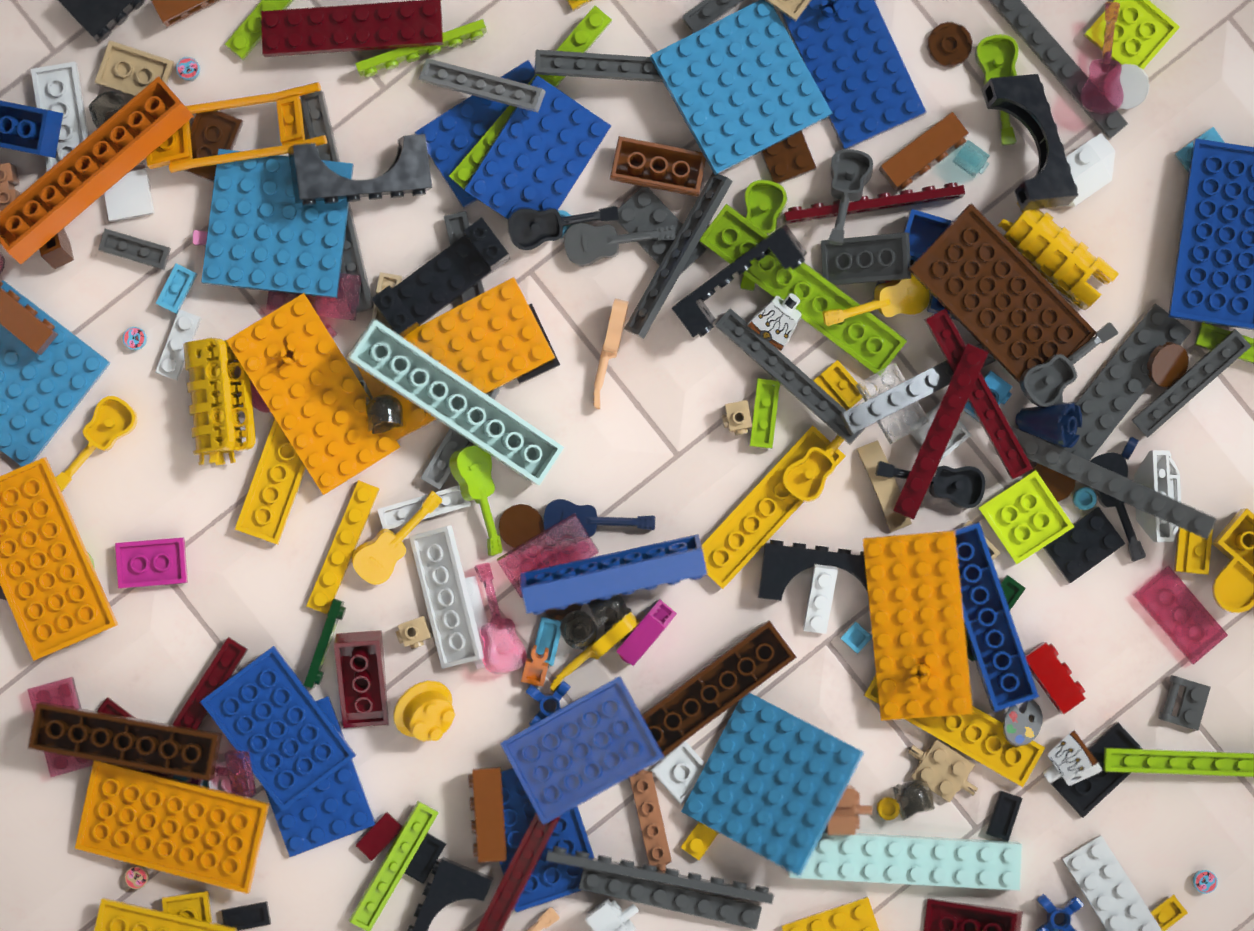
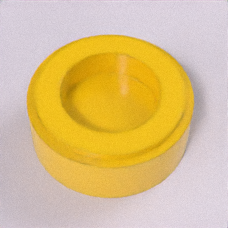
M884 797L877 804V813L884 820H893L900 813V805L894 798Z

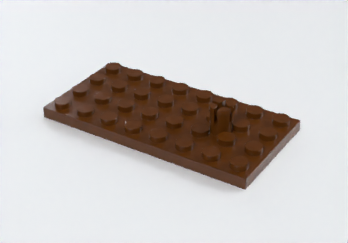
M969 204L908 268L913 276L1019 384L1020 377L1026 369L1046 362L1050 356L1055 354H1062L1068 358L1095 336L1096 331L973 204Z

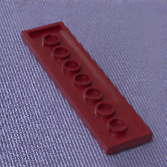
M416 0L261 11L262 54L264 57L443 45L441 0Z

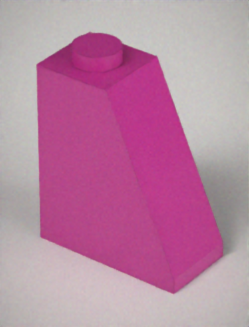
M659 599L616 651L620 658L634 666L666 629L677 613Z

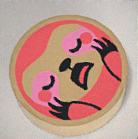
M133 866L125 874V882L132 889L144 887L149 880L148 871L142 866Z

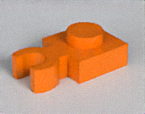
M534 645L531 650L532 659H526L521 682L543 687L549 663L544 661L548 658L549 649L545 648L544 654L539 655L536 653L537 645Z

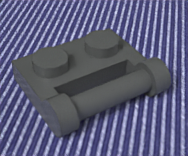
M1171 675L1169 680L1171 685L1163 713L1160 712L1158 719L1199 730L1211 687ZM1182 685L1185 686L1177 717L1172 716V711L1179 687Z

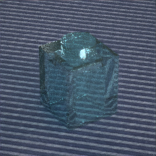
M968 140L952 162L975 177L978 172L982 175L990 163L987 162V159L990 155Z

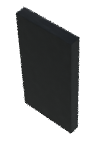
M1116 722L1088 748L1101 767V772L1071 786L1067 785L1062 776L1051 783L1082 818L1132 773L1104 771V748L1143 749L1119 722Z

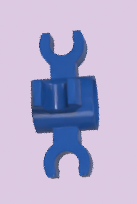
M563 680L553 694L544 695L531 684L526 693L540 703V710L529 722V725L532 726L562 709L560 707V700L571 688L570 685ZM552 699L556 702L557 706L553 711H547L543 707L546 700Z
M1044 894L1036 899L1048 913L1047 922L1035 931H1054L1055 929L1076 931L1070 924L1071 915L1084 905L1079 898L1075 896L1063 908L1055 907ZM1057 913L1064 914V921L1061 924L1054 923V916Z

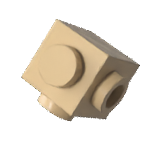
M748 400L725 404L726 414L722 415L724 428L728 427L729 432H734L735 435L748 433V429L752 428Z
M425 616L397 625L399 629L396 631L400 644L404 643L405 647L411 646V649L423 646L424 640L432 638Z

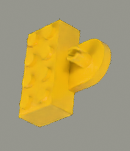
M1248 508L1240 509L1212 541V544L1230 559L1213 582V598L1220 608L1231 613H1242L1254 606V514Z

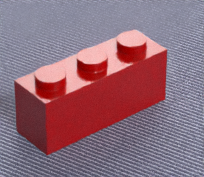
M1042 642L1026 653L1025 657L1032 675L1059 713L1065 714L1086 699L1083 695L1085 690L1078 681L1074 682L1070 677L1072 671L1065 662L1061 664L1056 657L1059 655L1056 648L1052 644L1048 645L1047 642Z

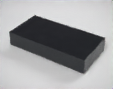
M1000 790L986 834L1009 841L1023 798Z
M427 832L404 873L424 884L447 843Z
M268 901L221 910L224 926L237 928L236 931L271 924Z

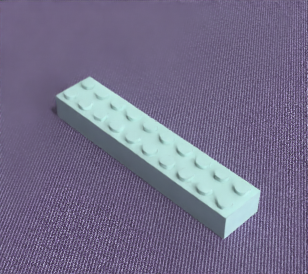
M375 319L370 321L346 357V359L535 485L541 484L564 449L562 445Z
M824 831L801 876L789 870L788 876L801 879L1020 890L1022 844L1014 841L867 833L827 835Z

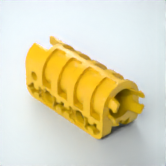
M1039 209L1022 211L1021 216L1015 223L1003 219L997 225L1006 231L1003 236L1051 285L1082 310L1091 307L1102 295L1086 282L1091 275L1107 285L1113 282L1119 274L1101 257L1098 256L1096 258L1087 250L1088 246L1082 241L1078 243L1073 239L1068 229L1065 227L1060 228L1053 222V217L1047 212L1044 214Z
M207 338L183 343L185 370L189 371L190 380L187 383V392L191 393L192 405H189V413L193 416L194 427L191 428L192 438H195L196 445L193 455H199V465L204 464V455H209V463L224 465L223 453L229 454L230 463H236L234 452L252 449L256 440L250 378L241 364L234 362V360L238 359L226 340ZM237 366L241 369L239 378H236L234 374ZM241 411L245 414L243 423H240L238 419Z

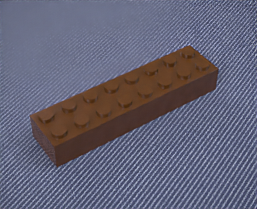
M770 620L765 622L642 714L662 754L666 756L797 657Z
M39 702L36 703L28 749L210 781L214 779L222 733Z

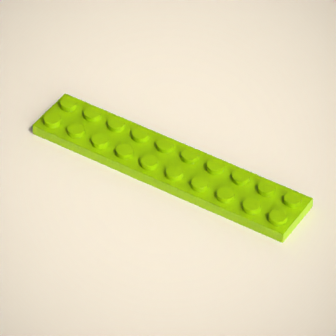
M726 204L699 241L731 264L769 235ZM771 251L760 261H757L756 258L751 261L752 266L743 272L745 276L773 297L779 296L785 300L790 293L796 295L800 299V303L795 309L802 314L801 318L879 377L907 342L904 337L871 312L844 319V322L830 326L825 325L823 311L845 310L860 304L805 262L794 270L791 267L785 270Z

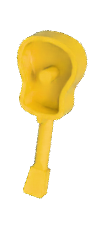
M911 273V279L892 280L888 283L877 285L874 290V299L871 302L845 310L823 311L824 324L830 326L844 322V319L876 309L885 317H893L900 313L908 315L919 314L928 306L930 294Z
M107 396L100 400L95 408L92 420L83 429V435L89 443L65 472H61L55 477L61 492L68 486L72 480L71 477L96 448L108 451L118 439L128 435L135 429L138 421L137 414L128 403L115 396Z
M837 434L825 450L812 447L807 451L804 458L791 464L783 475V483L787 491L803 502L808 503L818 499L823 492L826 479L834 472L836 463L831 456L844 440Z
M430 491L421 504L422 507L396 534L388 529H382L374 539L357 547L352 554V564L357 574L368 583L374 585L387 581L393 573L396 562L406 553V547L402 540L428 513L431 514L442 503V498L434 491Z
M630 612L621 621L616 622L612 626L613 628L599 640L594 641L566 665L553 680L549 689L554 693L564 677L570 675L588 658L598 660L635 628L640 621Z

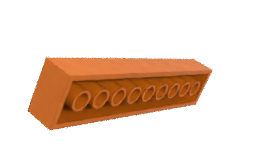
M158 76L0 212V244L18 263L22 264L194 116Z

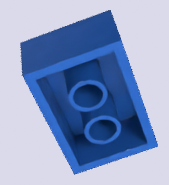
M0 101V147L55 158L63 113Z

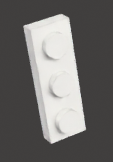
M179 309L155 373L178 381L185 363L183 343L194 340L202 319L201 317Z
M814 564L803 625L804 631L827 633L838 572L837 567Z

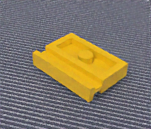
M838 360L813 380L847 411L867 395Z
M1181 527L1178 528L1174 571L1209 575L1213 529L1208 539H1205Z

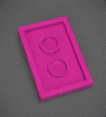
M185 538L115 543L118 588L188 583Z

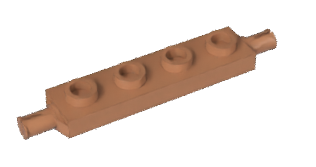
M643 769L629 778L648 862L651 865L657 866V870L665 871L666 865L672 862L653 775L651 771H644Z

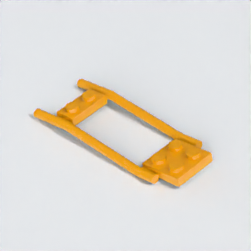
M319 82L275 93L185 106L191 114L276 102L281 146L193 159L190 124L188 121L146 157L147 166L150 169L169 165L170 172L174 173L196 167L287 154L288 148L292 145L315 143L316 146L327 144L325 135L305 140L301 99L299 98L301 95L321 91V85Z

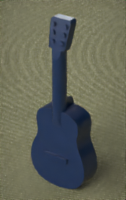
M557 499L551 501L545 509L544 529L551 539L566 541L577 536L592 537L596 533L597 526H627L654 530L655 516H638V518L597 517L596 509L592 505L580 506L568 500Z

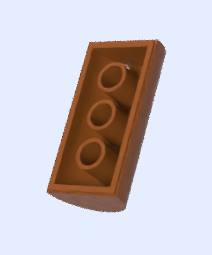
M618 136L610 180L699 197L706 158L702 152Z

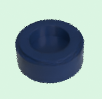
M1130 437L1121 453L1125 459L1129 460L1139 440Z

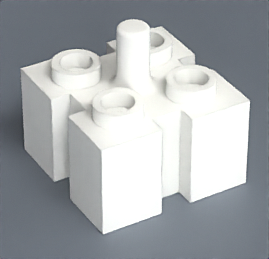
M607 898L588 912L585 920L593 931H636L629 918L635 915L638 909L632 904L622 912L621 907L615 900L611 902Z

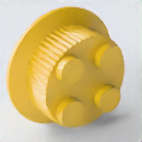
M424 681L410 687L396 703L393 713L395 726L402 734L415 737L420 741H438L449 730L455 717L452 695L444 684L437 681Z

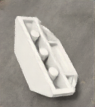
M1103 133L1092 138L1066 156L1067 162L1071 167L1074 183L1078 188V196L1068 206L1075 207L1112 181L1115 150Z
M1149 451L1136 471L1134 481L1181 502L1180 473L1171 458L1170 451ZM1136 508V521L1153 542L1174 541V535L1178 531V526Z

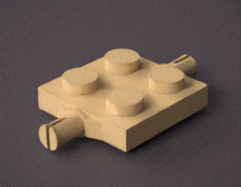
M936 739L925 752L914 745L909 749L908 753L919 760L918 766L911 777L949 803L961 789H964L972 796L977 792L978 787L967 781L968 775L975 764L940 740Z

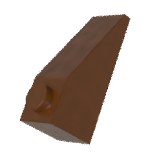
M64 228L39 249L41 257L54 269L74 260L71 244Z

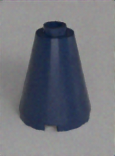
M1072 402L1053 404L1047 407L1023 408L1017 413L1015 422L1019 430L1064 448H1072L1080 436L1076 435L1078 427L1082 428V413L1079 405H1074L1075 403Z

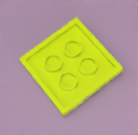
M1114 0L1084 36L1118 65L1134 64L1144 69L1180 26L1149 0Z
M1036 470L979 507V510L1016 564H1019L1074 528V525Z

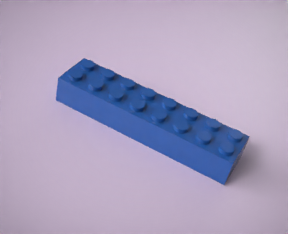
M980 522L954 529L965 633L991 710L997 712L1038 698L1039 695Z
M699 534L523 572L520 573L521 591L527 614H541L547 609H564L570 604L577 603L582 605L597 598L605 600L613 597L615 594L622 593L628 595L638 589L645 588L646 590H651L661 584L674 585L681 580L689 578L690 580H697L702 578L703 575H707V569Z

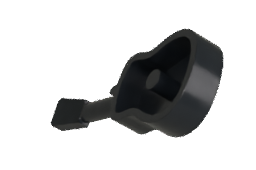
M614 205L601 208L595 212L561 217L559 212L552 207L542 210L520 207L513 210L509 215L508 233L512 243L517 248L532 250L546 241L560 239L563 234V226L595 220H619L618 208Z
M1105 453L1090 460L1094 464L1128 478L1127 462L1118 453ZM1094 489L1101 506L1105 508L1116 507L1129 542L1128 549L1131 561L1134 562L1145 558L1146 554L1141 542L1137 540L1124 505L1125 502Z
M879 461L875 474L882 477L907 479L910 471L895 468L894 465ZM938 466L929 485V492L934 498L946 499L958 508H973L979 505L983 498L985 477L978 468L971 466L956 469L948 466Z

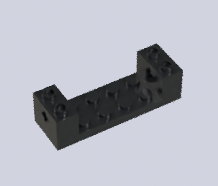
M482 217L463 230L465 234L463 237L394 288H391L389 285L371 298L400 337L404 338L510 259L509 253Z
M786 224L672 307V310L693 338L698 334L700 337L704 336L714 327L712 323L716 319L704 304V301L716 292L715 287L719 285L720 288H723L734 279L732 276L734 273L738 272L741 275L752 266L751 261L756 258L757 261H760L772 251L785 270L789 267L794 270L804 263V256L807 252Z

